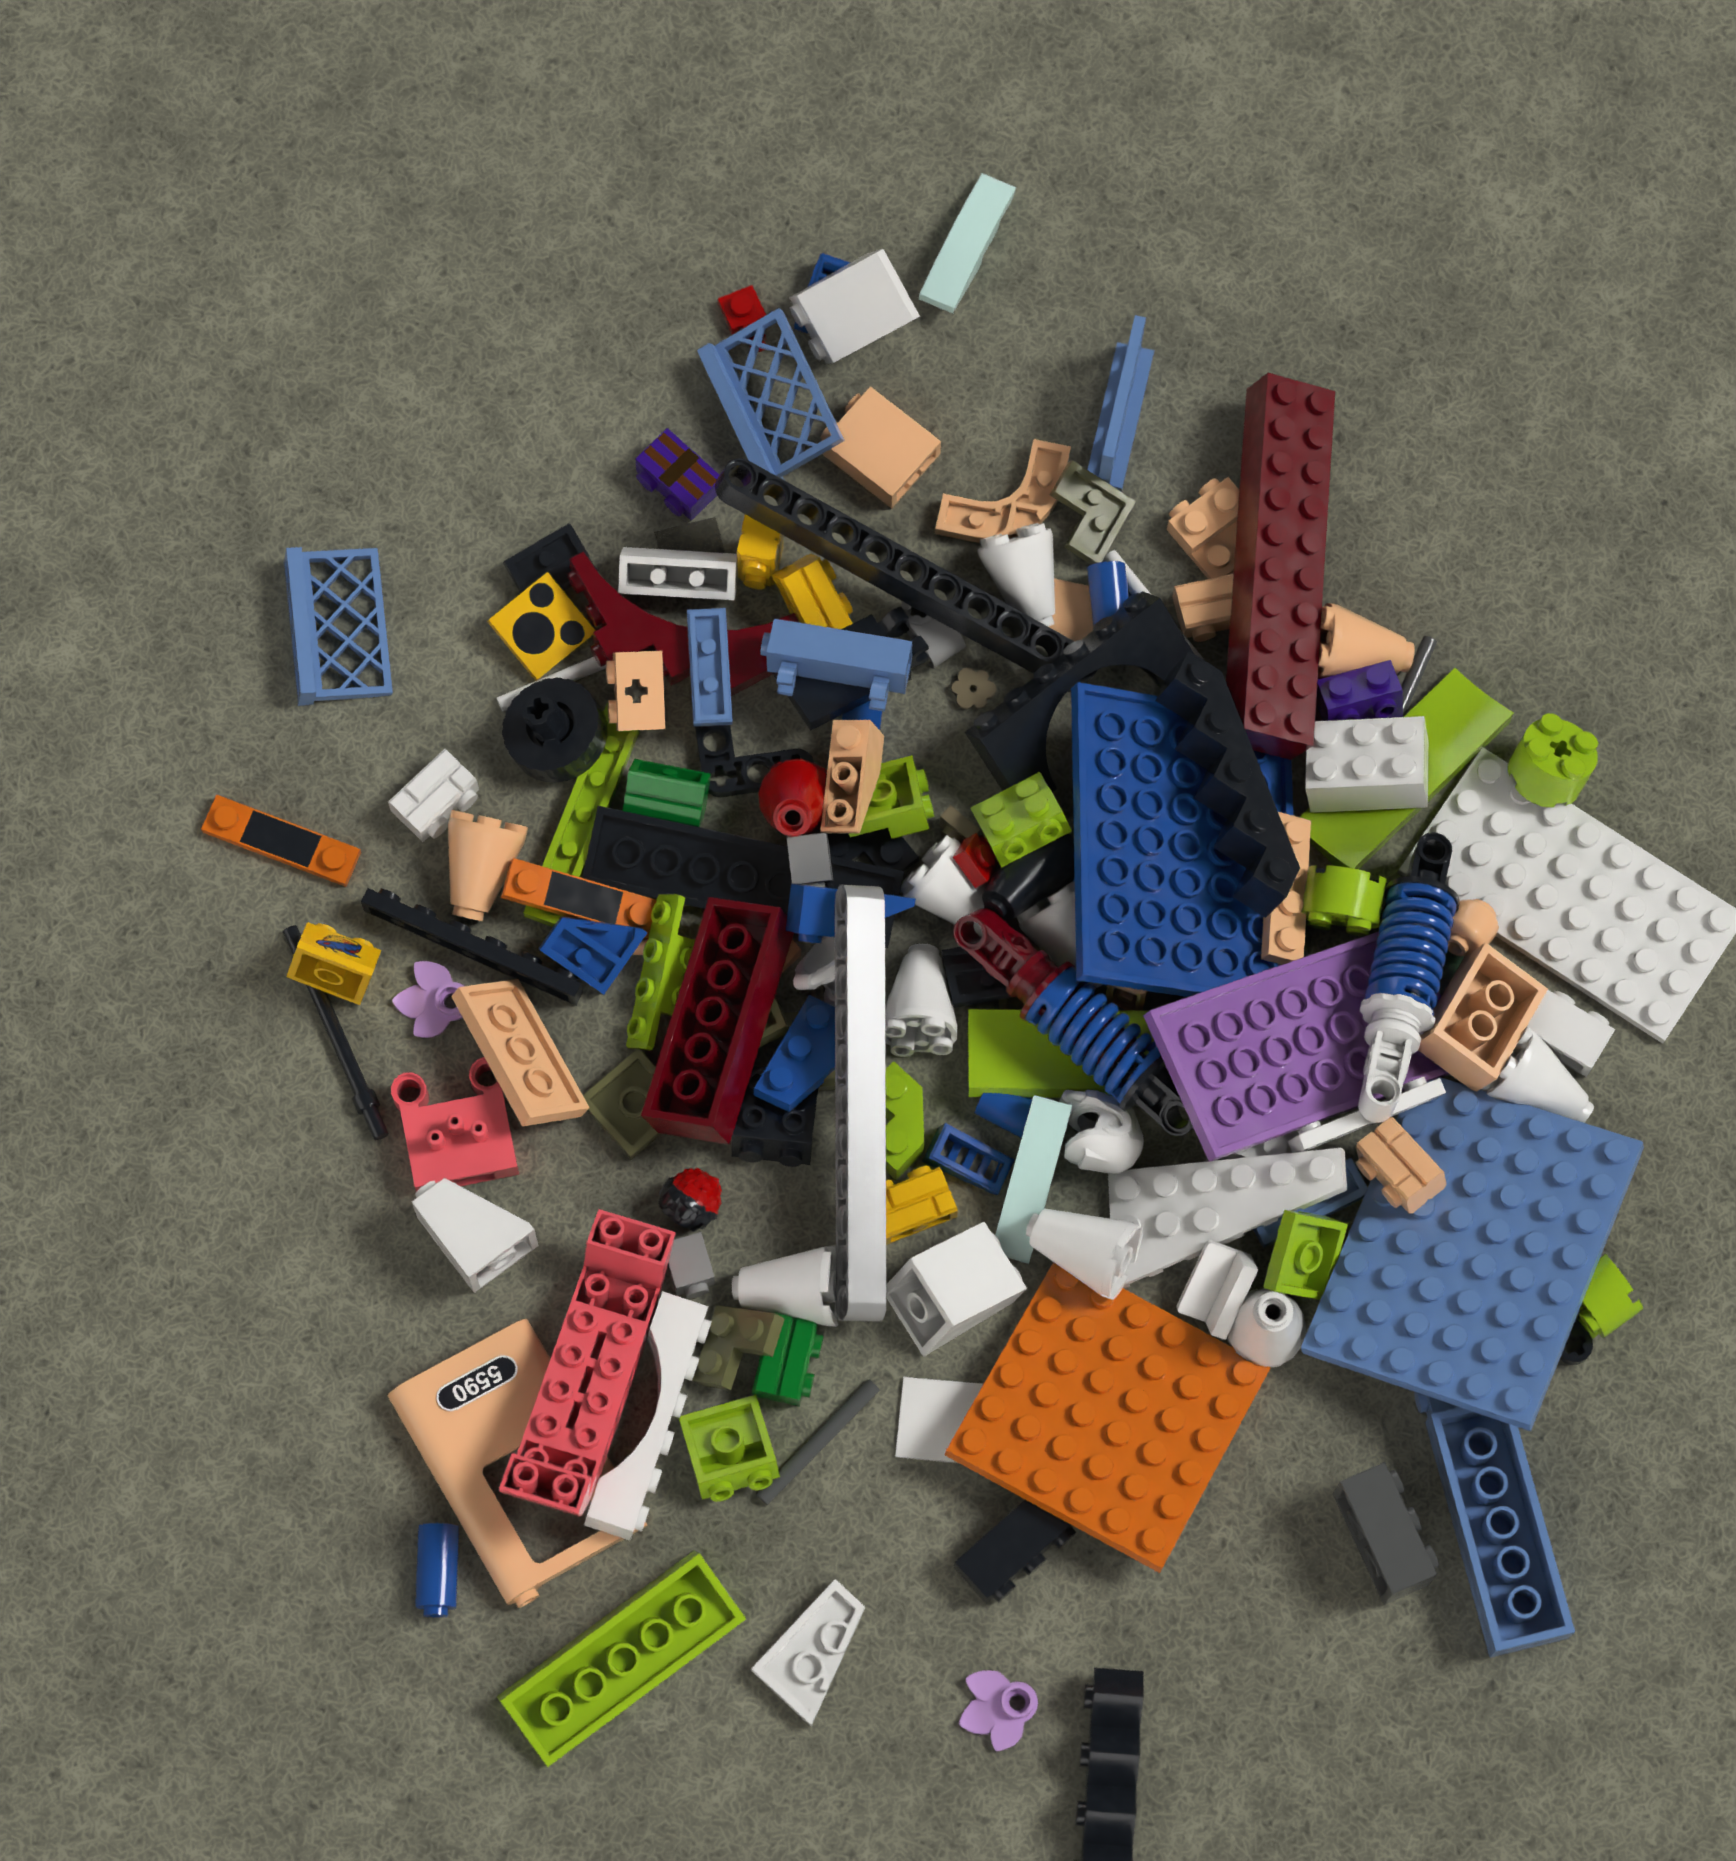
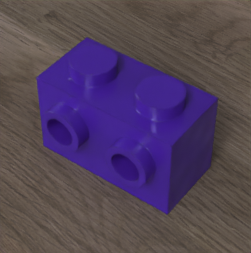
M1391 660L1318 679L1317 706L1322 721L1403 717V689Z

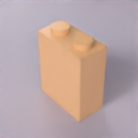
M870 386L863 395L858 393L850 400L845 408L846 414L837 423L845 441L824 452L822 455L892 509L940 455L941 441ZM827 427L820 437L822 441L831 436Z

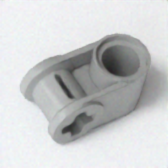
M902 602L901 607L909 617V621L905 622L909 628L907 633L911 639L920 635L929 646V649L925 652L931 661L928 665L932 669L966 647L959 632L924 614V618H921L918 614L911 616V609L914 607Z

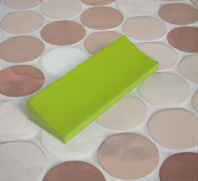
M1456 668L1444 677L1404 716H1424L1429 740L1428 802L1510 723L1514 712L1484 693ZM1309 808L1300 818L1311 821L1310 843L1334 866L1360 869L1422 808L1311 813Z
M968 1009V1097H981L983 1093H1001L1021 1097H1033L1036 1095L1044 1098H1061L1066 1090L1083 1092L1095 1090L1108 1094L1105 1091V1085L1099 1086L1094 1081V1075L1088 1076L1082 1070V1065L1078 1066L1071 1061V1055H1064L1060 1051V1045H1053L1049 1041V1034H1041L1037 1030V1025L1034 1026L1032 1023L1020 1018V1009ZM1118 1011L1116 1016L1121 1013H1126L1129 1016L1130 1022L1127 1027L1132 1023H1137L1141 1027V1033L1136 1039L1142 1034L1148 1033L1152 1037V1042L1154 1041L1143 1017L1148 1011Z
M694 1550L496 1697L545 1765L549 1767L745 1621L746 1618L701 1554Z

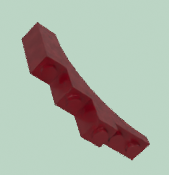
M584 551L570 558L571 571L567 573V577L575 592L578 594L583 591L589 605L585 606L592 623L595 627L602 625V628L593 632L594 645L590 647L599 666L603 667L606 665V661H613V653L662 651L663 677L667 678L669 684L672 686L690 676L687 626L677 625L649 614L622 597L600 576ZM795 613L780 618V620L800 623ZM773 621L754 627L727 630L731 696L773 675L767 671V657L761 655L764 632L771 633Z

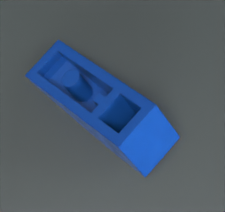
M791 884L786 931L799 933L798 941L822 943V936L835 937V897L837 889ZM884 894L885 918L914 907L916 898Z

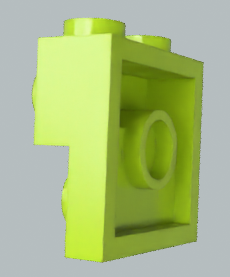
M912 755L881 763L880 775L860 833H849L850 837L888 828L892 839L929 829L927 819L935 817L929 794L922 795V793L930 791L925 770L916 769Z
M1040 772L970 808L1001 867L1072 832L1062 809Z
M1284 1210L1263 1288L1274 1292L1321 1300L1339 1258L1348 1224L1322 1215Z
M756 1394L680 1416V1426L702 1500L711 1498L712 1501L716 1502L724 1501L732 1497L734 1490L748 1486L752 1490H762L769 1487L773 1483V1479L780 1477L777 1460Z

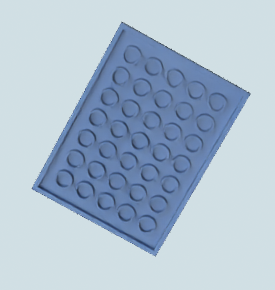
M1439 1077L1446 1093L1432 1101L1399 1113L1396 1121L1444 1171L1447 1185L1445 1189L1432 1199H1428L1413 1214H1409L1401 1205L1394 1208L1387 1201L1381 1191L1384 1186L1376 1177L1371 1180L1302 1343V1354L1531 1431L1644 1149L1643 1141L1529 1105L1495 1099L1486 1094L1487 1092L1479 1090L1476 1092L1463 1084Z

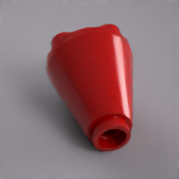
M804 759L786 760L774 764L763 778L758 793L760 810L766 821L777 831L790 837L809 835L821 829L827 770L816 763Z

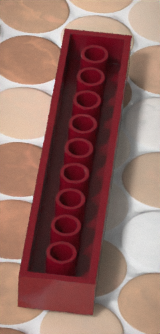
M1268 372L1246 389L1226 683L1253 751L1292 760L1311 748L1314 743L1335 391Z

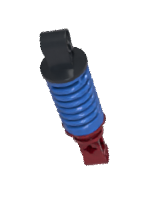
M978 909L961 917L956 922L954 938L957 944L982 964L991 976L1002 982L1007 987L1006 992L1011 997L1017 996L1025 1004L1021 1010L1020 1018L1032 1023L1034 1026L1037 1025V1030L1041 1034H1049V1041L1053 1045H1060V1051L1064 1055H1071V1061L1078 1066L1082 1065V1070L1088 1076L1094 1075L1093 1079L1099 1086L1105 1085V1091L1118 1100L1123 1111H1128L1138 1104L1166 1132L1174 1136H1182L1194 1129L1190 1119L1189 1121L1183 1119L1179 1113V1106L1184 1108V1105L1155 1041L1152 1042V1037L1148 1033H1144L1136 1039L1141 1033V1027L1137 1023H1132L1127 1027L1130 1018L1126 1013L1116 1016L1119 1011L1116 1004L1109 1003L1106 1005V995L1103 993L1095 995L1096 987L1092 983L1076 980L1075 965L1067 961L1059 967L1054 966L1049 961V955L1045 951H1037L1026 937L1015 931L992 909ZM974 922L981 927L982 937L976 933Z

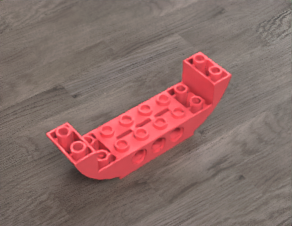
M598 1209L586 1243L584 1266L518 1452L517 1454L512 1453L499 1487L501 1493L579 1517L584 1513L601 1476L646 1344L676 1232Z

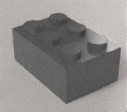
M1385 1462L1340 1481L1333 1492L1336 1503L1383 1605L1427 1587L1437 1576L1435 1568L1439 1567L1432 1547L1429 1544L1424 1546L1417 1532L1422 1528L1415 1510L1412 1507L1406 1508L1400 1494L1404 1492V1487L1399 1475L1395 1470L1389 1471Z

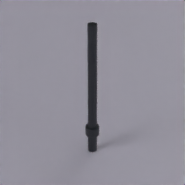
M297 925L283 930L293 956L301 938ZM306 985L355 1095L352 1101L358 1114H363L375 1141L385 1138L389 1133L378 1110L380 1106L375 1091L368 1088L327 993Z

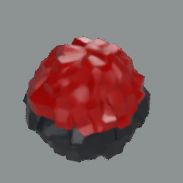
M697 1167L695 1169H684L663 1184V1188L659 1192V1207L666 1216L670 1217L681 1227L693 1232L698 1229H704L712 1220L717 1219L718 1210L722 1204L720 1196L722 1189L719 1185V1179Z

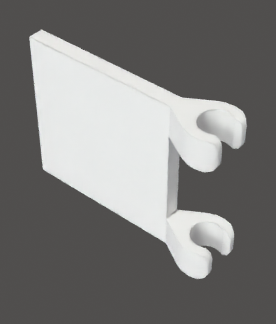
M903 1377L895 1457L958 1463L945 1456V1452L983 1384Z

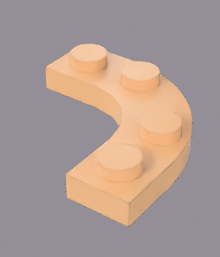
M1033 439L1026 475L1021 486L1009 497L998 501H978L943 494L935 534L980 543L981 539L998 534H1008L1009 538L1018 536L1016 529L1034 523L1041 524L1057 504L1058 500L1050 494L1068 464L1071 446Z

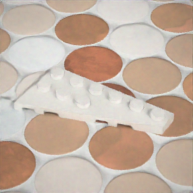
M1331 1148L1130 1169L1119 1174L1108 1173L1110 1219L1134 1222L1143 1231L1135 1263H1129L1124 1273L1129 1277L1123 1288L1130 1287L1131 1283L1147 1276L1152 1277L1164 1272L1163 1269L1185 1259L1191 1260L1200 1256L1208 1240L1223 1245L1245 1236L1244 1233L1262 1225L1265 1227L1278 1221V1218L1283 1216L1284 1210L1296 1211L1300 1208L1303 1210L1346 1191L1345 1151L1342 1148Z

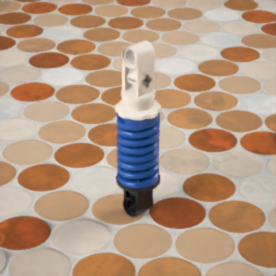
M1436 832L1424 834L1419 839L1410 860L1407 876L1390 881L1385 890L1386 908L1382 913L1379 936L1377 937L1376 949L1374 950V961L1371 964V974L1368 978V988L1360 1006L1363 1019L1369 1024L1364 1034L1369 1050L1363 1070L1364 1079L1358 1107L1362 1116L1371 1122H1384L1392 1116L1401 1097L1411 1054L1417 1052L1420 1047V1035L1431 1030L1435 1024L1436 1018L1434 1017L1433 1008L1437 1004L1436 994L1440 990L1439 981L1443 975L1442 967L1445 965V954L1448 951V941L1451 937L1453 916L1458 911L1460 904L1457 893L1445 885L1452 854V845L1448 838ZM1424 854L1433 855L1437 860L1428 859ZM1374 1093L1381 1094V1095H1383L1388 1101H1387V1102L1378 1101V1100H1376V1099L1373 1097L1372 1094H1374Z

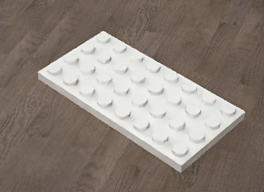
M1483 747L1424 832V834L1431 832L1440 833L1448 838L1452 845V854L1445 885L1457 893L1460 901L1479 899L1488 903L1493 908L1499 926L1496 937L1663 1044L1736 934V908L1575 805L1556 803L1554 808L1530 802L1516 790L1515 785L1517 782L1512 773L1509 777L1508 763ZM1417 844L1398 871V874L1406 877L1408 874L1410 860ZM1424 854L1428 859L1437 860L1433 855Z

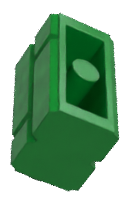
M634 759L628 772L623 811L700 827L705 815L711 774Z
M775 1313L785 1320L773 1357L760 1355L752 1392L753 1395L756 1394L759 1398L800 1407L802 1396L810 1398L815 1374L808 1373L811 1358L819 1359L824 1335L817 1334L818 1324L815 1322Z

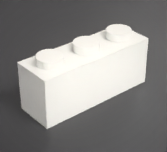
M623 547L619 563L618 593L734 600L737 590V554Z

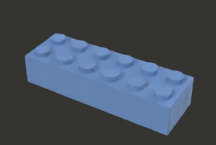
M1461 1407L1431 1413L1425 1424L1489 1658L1570 1638L1575 1633V1629L1518 1427Z

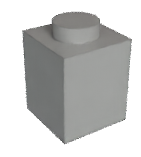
M827 833L787 837L792 884L825 887V882L833 881Z
M698 1232L674 1239L668 1268L676 1295L685 1294L686 1298L690 1299L707 1294L709 1292L708 1287L715 1285V1277L702 1233Z

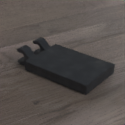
M897 607L887 613L880 622H877L871 614L841 630L895 638L909 631L905 623L909 621V617L902 607ZM921 635L910 640L912 641L911 668L921 665L929 659L925 652L929 649V646ZM911 670L909 673L908 681L911 680ZM771 672L777 680L778 673ZM796 676L793 696H788V698L811 731L870 701L869 694L871 688Z

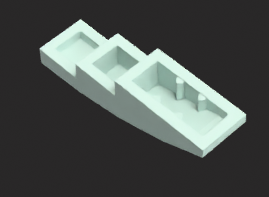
M983 173L981 174L933 264L919 294V300L952 314L954 313L981 265L983 255L998 230L1000 220L1014 197L1016 187Z
M1036 1095L1033 1096L995 1234L1000 1241L1002 1250L1009 1259L1027 1264L1030 1262L1033 1247L1030 1246V1237L1026 1235V1229L1034 1213L1040 1214L1045 1209L1072 1105Z

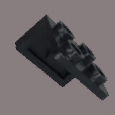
M753 1066L732 1135L731 1157H739L743 1161L752 1163L761 1160L776 1161L788 1167H796L801 1164L810 1165L818 1088L790 1112L785 1111L754 1096V1087L766 1067Z

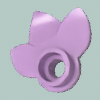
M419 961L414 963V974L418 985L403 990L392 1001L403 1015L416 1019L413 1028L414 1036L432 1038L443 1033L450 1021H457L463 1018L457 1007L448 1008L444 1003L446 998L452 996L458 987H463L464 985L453 982L449 971L444 966L429 961Z
M979 1671L966 1677V1683L976 1699L964 1710L959 1725L974 1734L991 1733V1741L995 1751H1002L1013 1747L1023 1735L1024 1722L1030 1720L1037 1710L1038 1698L1031 1686L1023 1682L1010 1683L998 1671ZM1015 1695L1023 1697L1025 1700L1024 1708L1021 1710L1012 1709L1009 1704L1011 1697Z

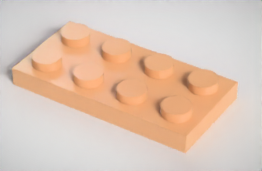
M519 979L458 987L451 997L522 1127L582 1117L590 1107Z

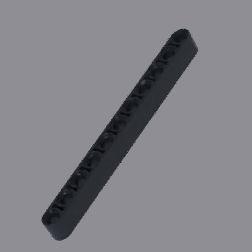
M735 458L729 461L716 480V494L724 503L1033 674L1043 665L1053 663L1062 656L1064 649L1074 642L749 460ZM729 477L738 478L742 481L744 487L734 485ZM768 495L774 498L778 506L768 504L764 496ZM798 514L807 516L812 525H807L800 521ZM832 533L840 534L846 544L837 542L833 538ZM866 552L874 553L880 563L871 561L867 557ZM900 571L908 572L912 576L913 581L905 580ZM934 589L942 591L946 595L947 600L938 598ZM968 608L975 609L980 614L981 619L971 616ZM1002 627L1009 628L1015 638L1005 635ZM1036 645L1043 647L1047 651L1048 657L1038 653ZM1097 670L1084 676L1078 682L1087 683Z

